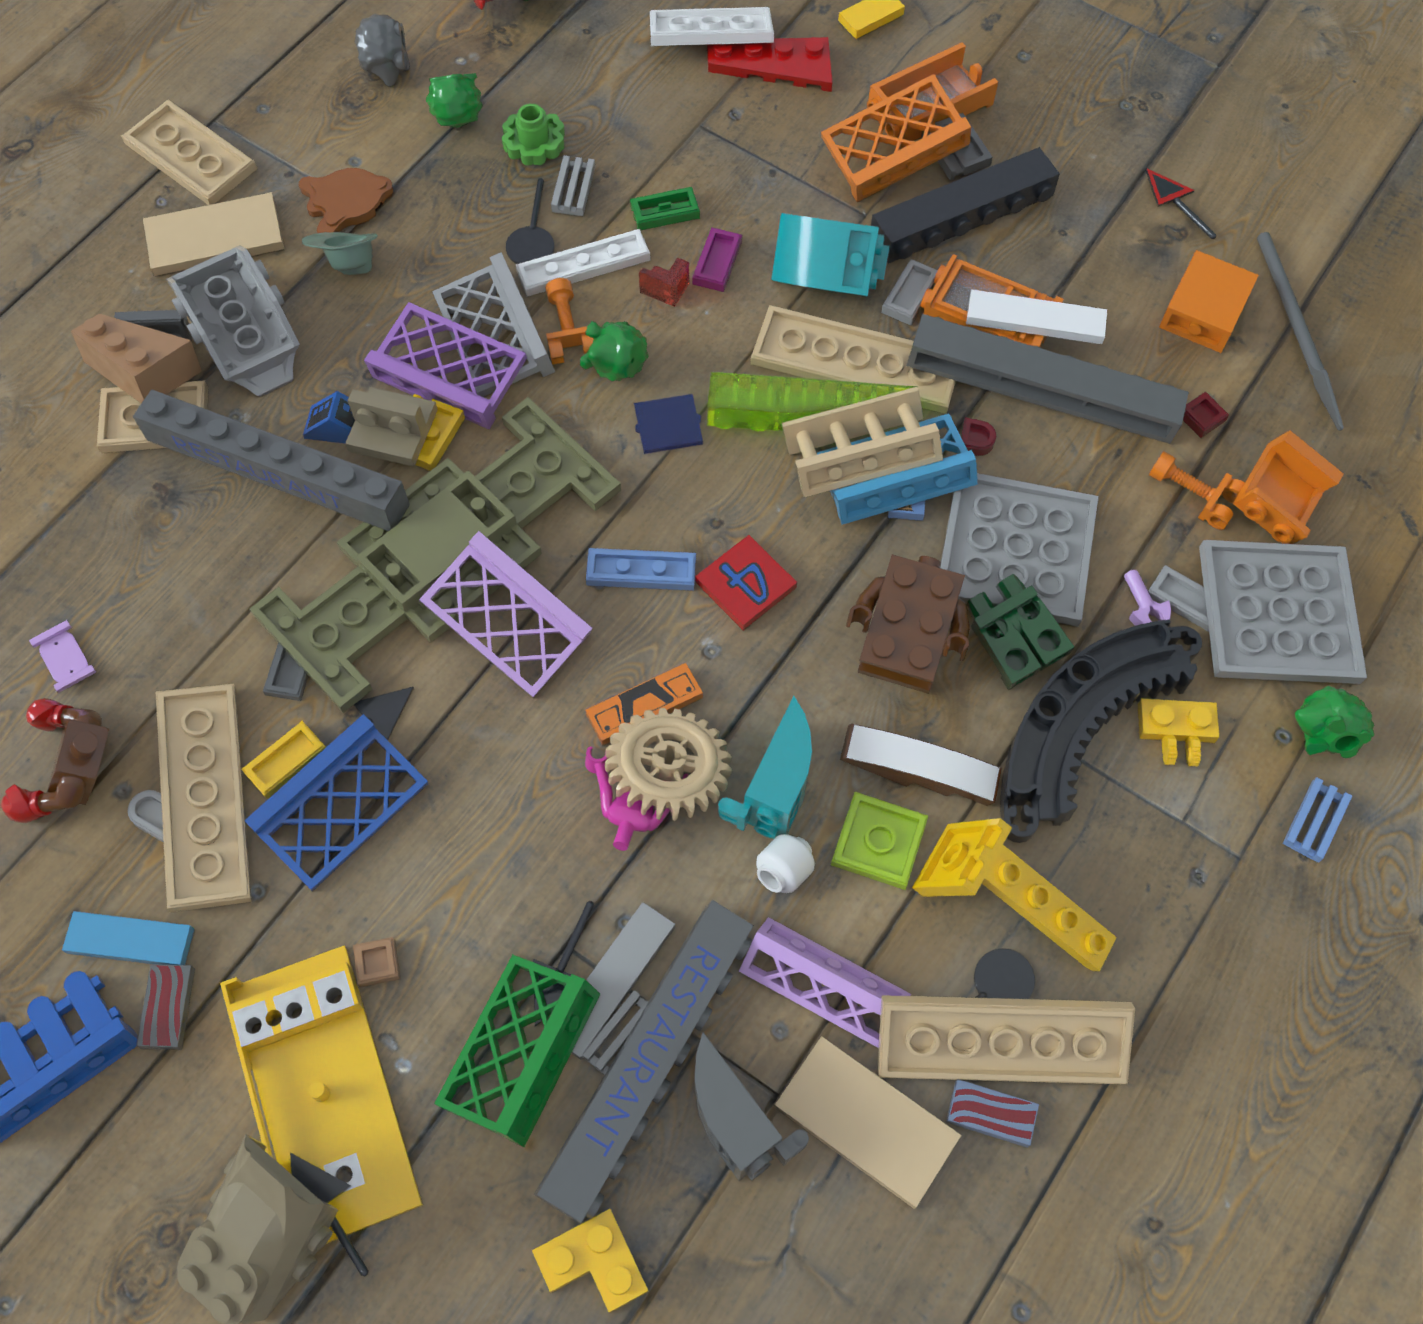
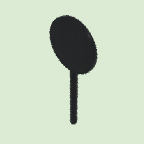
M539 178L537 181L530 226L515 230L506 241L507 255L515 264L551 255L554 252V240L550 233L540 227H536L544 184L542 178Z
M1001 948L986 953L979 960L975 968L974 982L979 994L974 998L1029 999L1035 986V975L1032 966L1024 956L1011 949Z

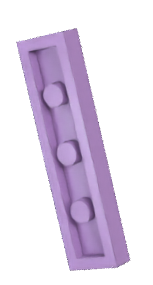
M769 917L757 931L739 969V972L877 1048H879V1033L865 1025L862 1014L875 1012L881 1015L882 995L911 996L910 993ZM758 950L774 958L777 970L766 972L752 964ZM801 972L807 975L814 989L801 991L795 988L790 974ZM833 992L842 994L846 997L850 1009L837 1011L830 1007L825 994Z

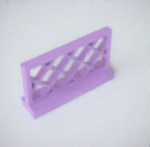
M479 531L472 537L469 545L419 599L421 603L533 698L592 631L591 626ZM469 557L482 566L483 580L461 582L460 567ZM486 571H488L497 580H487ZM456 573V582L447 583ZM504 585L510 590L511 605L489 606L487 586ZM483 586L485 606L462 608L461 588ZM457 588L458 608L441 609L432 599L441 589ZM515 595L525 604H515ZM532 609L537 613L539 629L517 630L516 610ZM512 610L513 631L491 632L489 612ZM485 612L486 633H469L464 628L463 613ZM448 614H459V623ZM543 619L553 628H543ZM560 633L571 643L561 654L545 655L544 634ZM540 634L541 655L519 656L518 636ZM513 636L515 657H497L492 652L491 638ZM478 638H487V647ZM556 659L552 663V665L548 669H546V660ZM542 660L543 675L531 686L520 676L519 662ZM515 662L516 672L506 663Z

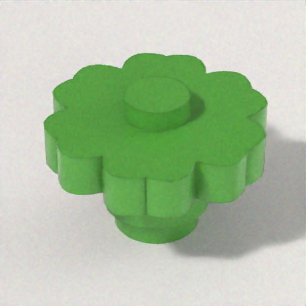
M536 104L523 105L517 114L510 115L502 125L503 149L508 153L509 158H521L524 165H542L546 158H557L565 148L563 122L559 120L556 114L546 115L545 110Z

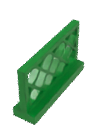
M512 954L434 1104L441 1109L501 1135L519 1146L525 1147L594 1009L600 993L584 978L574 974L568 976ZM520 969L528 971L532 984L514 992L512 983ZM557 983L564 985L565 988L559 1000L546 1005L543 990ZM535 994L539 1009L521 1017L517 1002ZM510 1006L513 1022L495 1029L493 1019L497 1012ZM542 1019L544 1029L540 1037L527 1043L523 1027ZM516 1031L520 1047L501 1055L498 1039ZM490 1043L494 1059L475 1067L474 1056L478 1048ZM523 1057L525 1065L519 1077L508 1082L504 1065ZM496 1069L500 1086L482 1094L478 1077ZM470 1081L474 1098L459 1105L452 1103L451 1100L458 1086ZM503 1095L505 1106L497 1122H494L487 1118L484 1104ZM476 1108L477 1114L470 1110Z

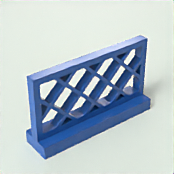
M363 714L244 821L313 891L429 783ZM375 741L386 751L385 766L363 765L364 751ZM391 757H392L400 766H390V765H391ZM358 758V765H350ZM341 772H357L356 792H334L335 778ZM363 772H385L384 792H362ZM390 772H407L416 781L406 792H389ZM329 784L328 792H320ZM312 798H328L327 819H305V805ZM334 798H356L355 819H333ZM361 798L384 799L383 813L377 819H360ZM389 799H397V800L389 807ZM299 811V819H290ZM282 825H298L297 846H279L271 835ZM304 825H326L325 846H303ZM332 825H355L354 840L347 846H331ZM360 825H369L360 833ZM286 852H297L296 862ZM325 852L324 868L311 879L302 869V853ZM331 852H340L330 861Z

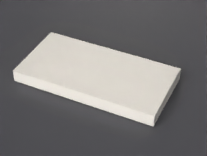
M770 8L650 11L651 46L774 43V30Z

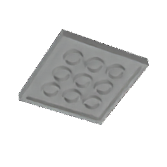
M977 473L978 485L954 491L940 568L965 575L959 598L967 605L969 599L985 592L995 607L1005 601L997 590L996 585L1008 576L1015 574L1026 588L1031 585L1038 593L1037 596L1048 608L1057 623L1079 627L1083 615L1098 496Z
M1203 540L1199 550L1214 677L1361 684L1367 678L1346 547Z

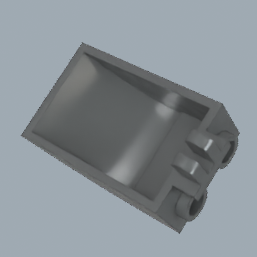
M702 1033L696 1053L695 1096L698 1115L708 1140L738 1181L748 1175L751 1181L761 1175L772 1165L770 1162L773 1160L771 1156L773 1154L776 1155L783 1166L786 1165L807 1146L809 1141L807 1132L801 1129L796 1130L782 1141V1136L706 1035Z

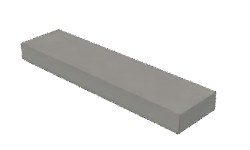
M643 902L587 978V981L600 993V996L572 1051V1054L580 1060L583 1059V1054L592 1041L615 1014L675 929V923Z

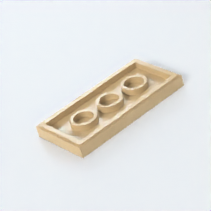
M170 100L164 102L121 136L128 147L207 205L218 202L257 170L254 160Z
M272 192L143 218L150 268L154 276L187 270L239 245L246 248L251 256L284 249Z
M822 1036L774 1106L914 1209L920 1203L961 1137L958 1132Z

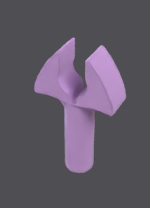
M1128 571L1124 578L1139 606L1137 611L1132 612L1129 620L1136 626L1152 622L1148 614L1156 617L1158 621L1170 619L1171 606L1169 600L1163 603L1153 601L1138 571Z

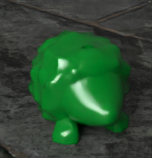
M476 73L429 78L431 84L426 102L430 107L429 112L436 117L437 123L440 126L459 128L470 122L478 121V113L483 105L480 100L481 91L475 86Z
M591 321L585 334L594 340L588 352L581 357L580 366L585 370L594 367L601 378H608L612 382L633 378L635 374L642 370L644 362L649 357L647 338L641 334L640 330L629 325L626 321L606 322L602 327L596 322Z
M1327 686L1307 696L1303 705L1295 712L1296 721L1302 732H1304L1306 742L1304 747L1308 755L1329 752L1331 754L1340 753L1341 757L1345 759L1356 756L1365 743L1370 742L1371 738L1375 735L1373 730L1375 725L1372 721L1371 711L1359 697L1349 694L1342 688L1335 689L1334 687Z

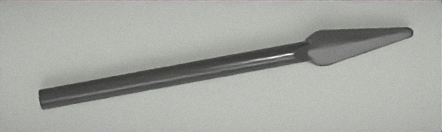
M1261 233L1258 235L1257 241L1307 366L1313 376L1315 389L1337 430L1341 431L1344 427L1328 373L1323 367L1270 233Z

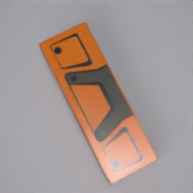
M684 663L585 711L603 746L610 742L612 734L619 733L620 724H630L631 716L639 715L641 718H644L645 710H651L657 715L660 708H666L668 714H670L674 709H681L702 699L703 692L689 667Z

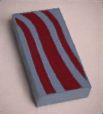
M957 1079L946 1123L1028 1148L1031 1145L1039 1104Z

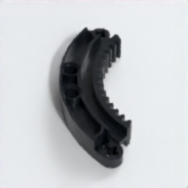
M1170 619L1136 625L1113 633L1089 645L1073 656L1051 676L1036 695L1024 715L1008 752L1002 776L1000 795L1001 819L1012 827L1007 839L1017 843L1027 842L1036 832L1039 821H1052L1053 826H1060L1063 822L1070 820L1078 808L1077 804L1072 801L1077 794V789L1073 787L1079 778L1076 773L1081 767L1082 763L1080 761L1094 735L1100 731L1103 724H1107L1113 715L1118 716L1124 707L1126 709L1131 708L1135 700L1139 703L1141 698L1145 699L1147 695L1155 699L1160 691H1162L1165 696H1169L1174 688L1179 694L1185 692L1197 672L1196 663L1191 664V661L1202 647V638L1195 629L1187 626L1168 627L1171 623ZM1179 639H1183L1185 645H1190L1187 651L1183 649L1182 645L1176 644ZM1073 673L1082 674L1086 677L1087 681L1077 679ZM1040 708L1050 709L1055 716L1044 715ZM1023 805L1020 810L1022 822L1029 823L1024 831H1019L1018 825L1011 824L1017 815L1016 806Z

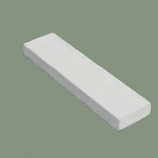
M640 229L516 264V270L525 294L528 297L545 292L546 284L556 278H566L572 284L650 261V252Z
M971 289L966 324L1102 344L1105 338L1107 309Z

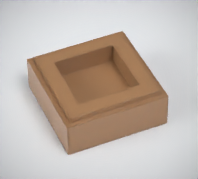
M393 937L353 945L357 983L360 987L401 979L396 941Z

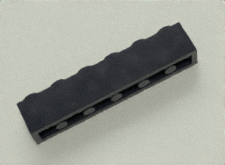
M1038 147L872 214L871 226L879 227L878 234L884 235L883 245L889 246L887 263L889 264L899 259H906L913 253L928 247L933 248L952 237L962 236L969 230L981 225H989L996 219L1008 214L1018 213L1025 207L1037 202L1047 201L1054 196L1060 173L1042 149Z

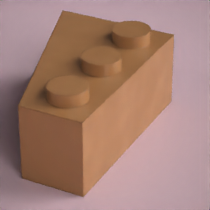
M102 314L86 320L71 331L83 361L141 404L151 389L167 395L202 372L193 344L189 339Z

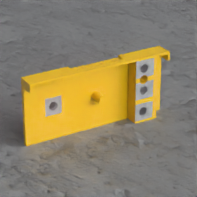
M346 946L335 948L246 982H241L237 977L221 982L220 985L261 1142L266 1146L265 1152L273 1158L250 1070H253L276 1160L283 1168L291 1174L290 1153L338 1178V1172L342 1168H351L353 1176L347 1182L351 1187L328 1203L338 1210L335 1217L346 1235L423 1206ZM342 995L341 1000L333 1004L335 997ZM297 1008H302L301 1015L292 1019L293 1011ZM279 1017H282V1020L278 1025L272 1026V1021L274 1018L277 1019ZM262 1022L259 1032L252 1034L253 1026ZM331 1226L329 1229L333 1233L327 1243L338 1239Z

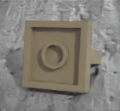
M369 387L368 392L352 389L347 401L355 422L345 443L347 450L414 467L438 410L436 402L374 387Z

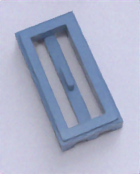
M1316 777L1311 782L1282 844L1319 863L1324 859L1352 795L1346 792L1342 795L1337 792V787L1333 785L1327 787L1322 784L1323 780ZM1317 794H1320L1324 797L1303 842L1300 843L1296 838ZM1333 801L1337 804L1316 849L1313 850L1310 847Z

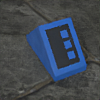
M336 391L312 405L303 433L304 439L345 444L355 422L347 401L349 397Z

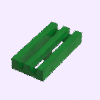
M692 187L630 199L631 211H633L636 227L640 231L700 219V209Z

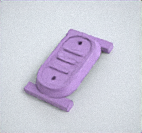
M67 620L29 640L34 648L40 645V655L53 679L58 682L53 685L58 693L96 673L92 665L88 666V662L74 636L67 632V630L72 628Z

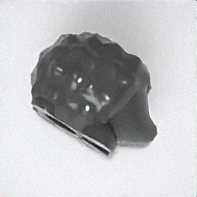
M373 14L369 18L362 19L359 27L356 29L354 41L359 54L360 67L369 74L373 73L379 76L386 86L391 87L395 85L400 70L408 71L410 69L403 24L388 15Z

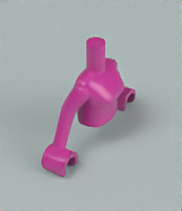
M590 746L586 751L585 767L589 772L596 773L600 788L601 810L604 818L619 826L613 846L618 850L626 851L634 831L646 832L648 830H655L670 812V809L665 808L661 819L658 820L656 809L654 811L653 805L647 810L645 815L641 814V800L636 801L629 808L627 806V799L630 792L624 793L621 797L616 796L613 800L612 786L608 782L609 775L605 770V762L608 758L606 755L601 759L593 758V747ZM684 774L682 779L687 778L688 774Z

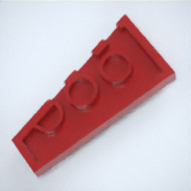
M828 37L774 38V43L707 44L708 72L741 78H748L750 74L758 75L766 82L775 83L776 79L794 81L793 86L806 88L807 84L821 86L822 91L832 92L833 82Z

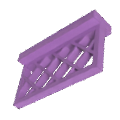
M408 302L377 352L370 350L364 361L373 378L408 394H417L423 397V399L430 401L435 399L464 411L466 420L490 429L496 419L494 415L495 410L526 361L527 356L525 352ZM413 315L425 320L427 326L412 332H407L406 325ZM445 330L454 333L456 340L436 345L433 334ZM430 336L433 347L413 352L410 341ZM403 343L407 344L409 354L398 358L388 355L393 346ZM473 343L483 345L485 353L469 358L465 357L463 346ZM459 348L462 360L443 365L439 354ZM436 356L439 367L427 371L418 368L416 361ZM502 356L514 359L509 368L495 372L492 359ZM488 361L492 373L472 379L469 367ZM465 368L468 377L467 381L457 384L447 381V373ZM495 381L496 390L490 400L477 394L476 386Z

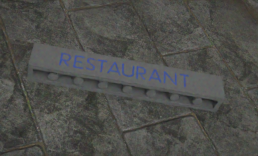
M152 389L133 415L147 441L390 531L399 524L410 505L402 481Z
M714 900L705 906L535 1191V1196L576 1222L582 1223L585 1216L590 1219L594 1217L605 1197L600 1193L602 1186L608 1177L614 1180L626 1162L627 1157L622 1154L630 1138L636 1142L643 1133L649 1121L644 1116L652 1101L658 1104L665 1095L671 1083L665 1078L673 1064L680 1067L692 1047V1045L687 1043V1040L693 1029L696 1028L700 1031L712 1013V1009L707 1006L714 993L721 995L733 974L728 972L733 960L737 958L741 961L751 946L753 940L748 935L753 928L752 924Z

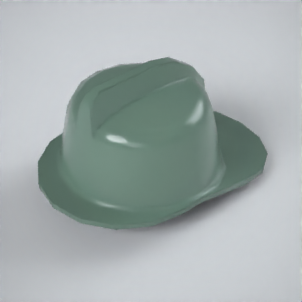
M324 232L304 237L302 244L313 248H321L334 270L348 275L370 272L372 269L371 241L376 239L378 235L374 233L359 235Z

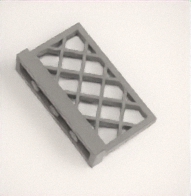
M502 252L489 257L492 265L432 291L444 318L458 324L462 317L474 320L470 329L478 332L482 323L495 326L490 335V338L498 340L503 329L515 332L509 346L525 352L529 364L521 367L512 384L539 371L543 377L555 372ZM492 278L493 284L488 294L475 291L479 283ZM454 294L463 295L458 307L446 305L444 299ZM471 298L484 301L478 313L466 310ZM492 303L504 307L499 319L486 316ZM449 331L452 339L456 340L454 333ZM471 344L462 347L466 358L471 357L467 355ZM457 348L460 359L462 360L459 348ZM504 356L500 365L493 363L495 371L509 368L508 366L512 358ZM488 361L476 364L474 370L472 366L469 367L472 379L479 377L483 368L491 370ZM495 381L476 386L477 394L484 397L493 393L496 390Z

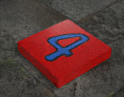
M750 535L746 536L695 576V582L742 630H745L797 588V581Z

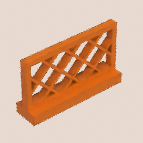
M932 74L822 131L821 138L851 186L853 197L856 202H859L970 144L971 125L966 117L961 118L936 76ZM930 87L936 94L934 104L917 100L919 93ZM897 104L909 106L906 118L889 115L891 107ZM914 108L931 112L928 123L911 120ZM936 113L948 115L953 122L945 127L932 125ZM868 119L881 121L877 133L862 130V123ZM886 122L903 126L899 138L882 134ZM907 128L925 131L923 138L916 142L904 139ZM841 133L852 135L849 148L836 145L832 138ZM858 137L874 141L871 152L854 149ZM879 142L895 145L894 153L887 157L876 154ZM851 157L868 160L866 167L854 174L848 164Z

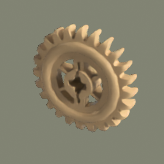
M660 708L657 715L651 710H645L644 718H641L639 715H633L630 718V724H620L619 733H614L610 737L611 745L606 748L605 752L608 758L605 762L606 772H611L608 782L610 785L619 782L616 788L617 797L630 792L627 799V806L629 808L636 801L641 800L642 815H645L652 805L655 806L658 820L661 819L665 808L670 809L674 821L678 818L680 807L687 811L689 818L693 817L695 803L700 806L703 812H706L709 804L708 797L711 798L712 802L717 803L720 797L719 790L724 792L727 789V779L730 778L732 769L729 766L732 757L726 752L727 742L718 739L720 732L715 728L707 730L709 722L705 719L698 722L694 721V713L690 712L685 717L682 716L680 709H674L672 714H668L666 708ZM651 743H657L654 749L647 748V746H649ZM687 747H688L689 749H691L692 752H693V754H694V756H693V755H687V752H686L685 749H686ZM643 765L651 766L650 774L645 770ZM684 772L691 773L687 778L682 779Z

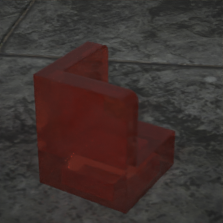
M678 257L669 271L654 266L652 270L642 268L639 272L640 293L674 307L690 283L689 262Z

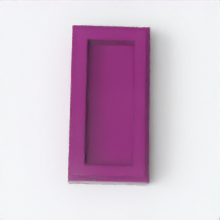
M711 227L694 271L692 284L724 292L742 244V235Z

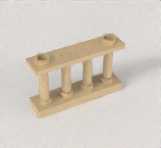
M918 387L783 422L782 426L789 455L801 452L803 459L795 460L803 496L819 494L942 461L940 434L936 423L920 427L918 422L923 420ZM900 425L905 426L906 431L889 436L885 435V429ZM866 434H870L872 438L870 441L851 445L849 440ZM836 443L838 449L817 455L815 448Z

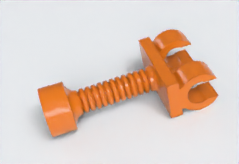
M566 278L553 279L546 284L545 289L548 301L557 307L562 331L546 334L552 365L565 363L562 348L582 345L583 352L586 354L594 340L585 334L588 326L575 328L569 305V302L574 297L571 281Z
M1163 451L1150 471L1149 476L1160 482L1166 478H1171L1177 484L1184 488L1187 487L1193 493L1196 492L1197 495L1199 494L1200 497L1205 498L1207 504L1198 518L1202 521L1207 520L1216 529L1224 530L1234 513L1229 507L1223 504H1216V501L1222 495L1228 502L1233 504L1245 482L1233 479L1232 475L1226 473L1218 487L1211 488L1208 484L1202 483L1201 480L1199 481L1196 477L1189 476V473L1186 474V472L1177 468L1175 465L1176 458Z

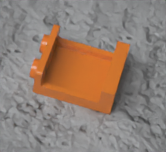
M1196 250L1167 307L1159 328L1222 353L1259 275Z
M1289 430L1267 444L1233 504L1244 512L1247 518L1255 521L1269 532L1276 541L1282 544H1294L1308 537L1311 530L1305 525L1324 491L1339 484L1344 473Z

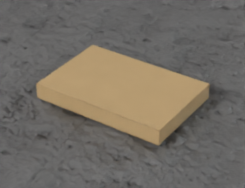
M205 381L185 382L167 394L207 410L208 386ZM119 387L101 388L97 448L99 451L107 453L166 448L146 440L133 418L141 403Z

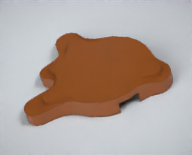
M345 168L319 178L303 177L298 184L301 193L310 198L307 204L309 215L312 217L324 216L317 226V233L340 232L348 226L369 221L376 216L375 209L379 204H383L392 195L394 190L389 178L375 175L359 168Z

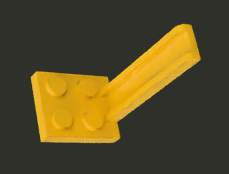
M1001 818L950 823L946 826L912 886L916 892L923 897L976 895L979 887L983 884L1083 966L1092 971L1101 970L1117 937L1003 845L1012 829L1010 825Z

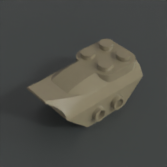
M245 1134L237 1154L224 1169L226 1177L223 1184L214 1192L210 1199L213 1205L205 1222L191 1233L177 1266V1278L183 1290L191 1293L210 1311L214 1319L224 1324H250L266 1320L297 1281L301 1282L314 1269L318 1262L314 1256L330 1239L333 1232L329 1227L338 1212L334 1206L318 1199L265 1152L266 1146L262 1142Z

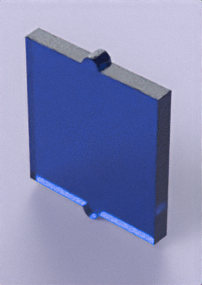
M693 394L634 403L637 419L635 431L640 433L644 454L703 445L699 425L701 423V415L696 412Z

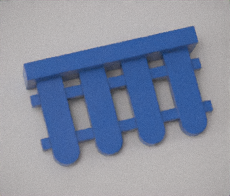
M81 971L71 973L64 982L67 996L56 1004L45 996L32 1000L27 1009L31 1021L20 1029L10 1022L0 1023V1059L11 1078L0 1086V1143L136 1047L138 1035L135 1030L121 1020L123 1015L116 1006L111 1009L107 1007L99 993V990L104 988L105 984L97 975L91 979ZM73 1008L76 1009L85 1025L84 1028L74 1035L63 1018V1015ZM38 1033L48 1053L35 1060L26 1041Z

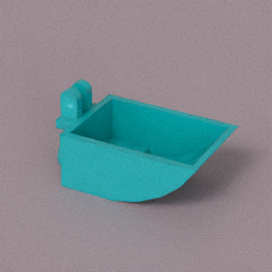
M781 213L771 280L868 296L869 289L876 290L877 279L884 280L889 246L883 245L884 235L878 234L879 227Z
M793 696L745 793L744 803H739L728 797L722 798L718 803L719 817L736 825L739 830L744 831L747 824L755 826L756 832L767 838L775 839L778 835L788 834L804 801L812 755L811 731L805 713L795 696Z

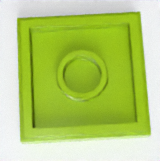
M854 792L831 866L906 890L928 815Z

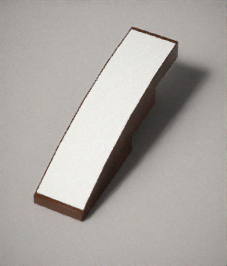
M852 723L848 725L840 757L841 761L907 787L915 783L944 796L955 793L985 806L992 805L996 801L1002 771L1001 767L930 742Z

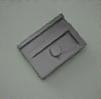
M963 113L959 114L961 118L965 117ZM951 118L936 122L935 125L945 127L953 122ZM971 126L970 144L938 160V163L951 181L955 179L956 175L962 174V176L991 166L993 157Z

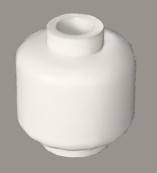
M788 834L778 835L757 856V876L760 882L772 892H794L814 871L815 861L810 845L800 837Z

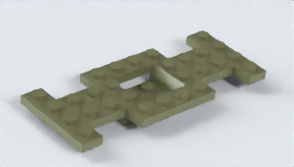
M529 397L502 416L503 425L520 442L479 474L474 476L469 470L464 473L447 458L405 490L410 505L398 525L387 531L363 522L337 542L339 549L357 567L310 604L300 610L278 586L249 608L260 624L280 643L285 651L304 669L309 677L343 713L373 690L370 683L351 664L407 619L430 643L450 628L421 603L419 599L432 586L431 583L439 578L469 545V541L478 531L524 569L542 553L541 547L522 530L523 527L571 489L594 511L598 510L621 491V483ZM472 559L460 569L461 582L483 580L482 566ZM486 571L487 580H497L488 571ZM456 573L447 583L456 582ZM503 585L487 586L488 597ZM483 586L461 588L462 608L476 607L484 601ZM457 588L441 589L433 597L432 601L441 609L458 608ZM448 614L456 622L459 621V614Z

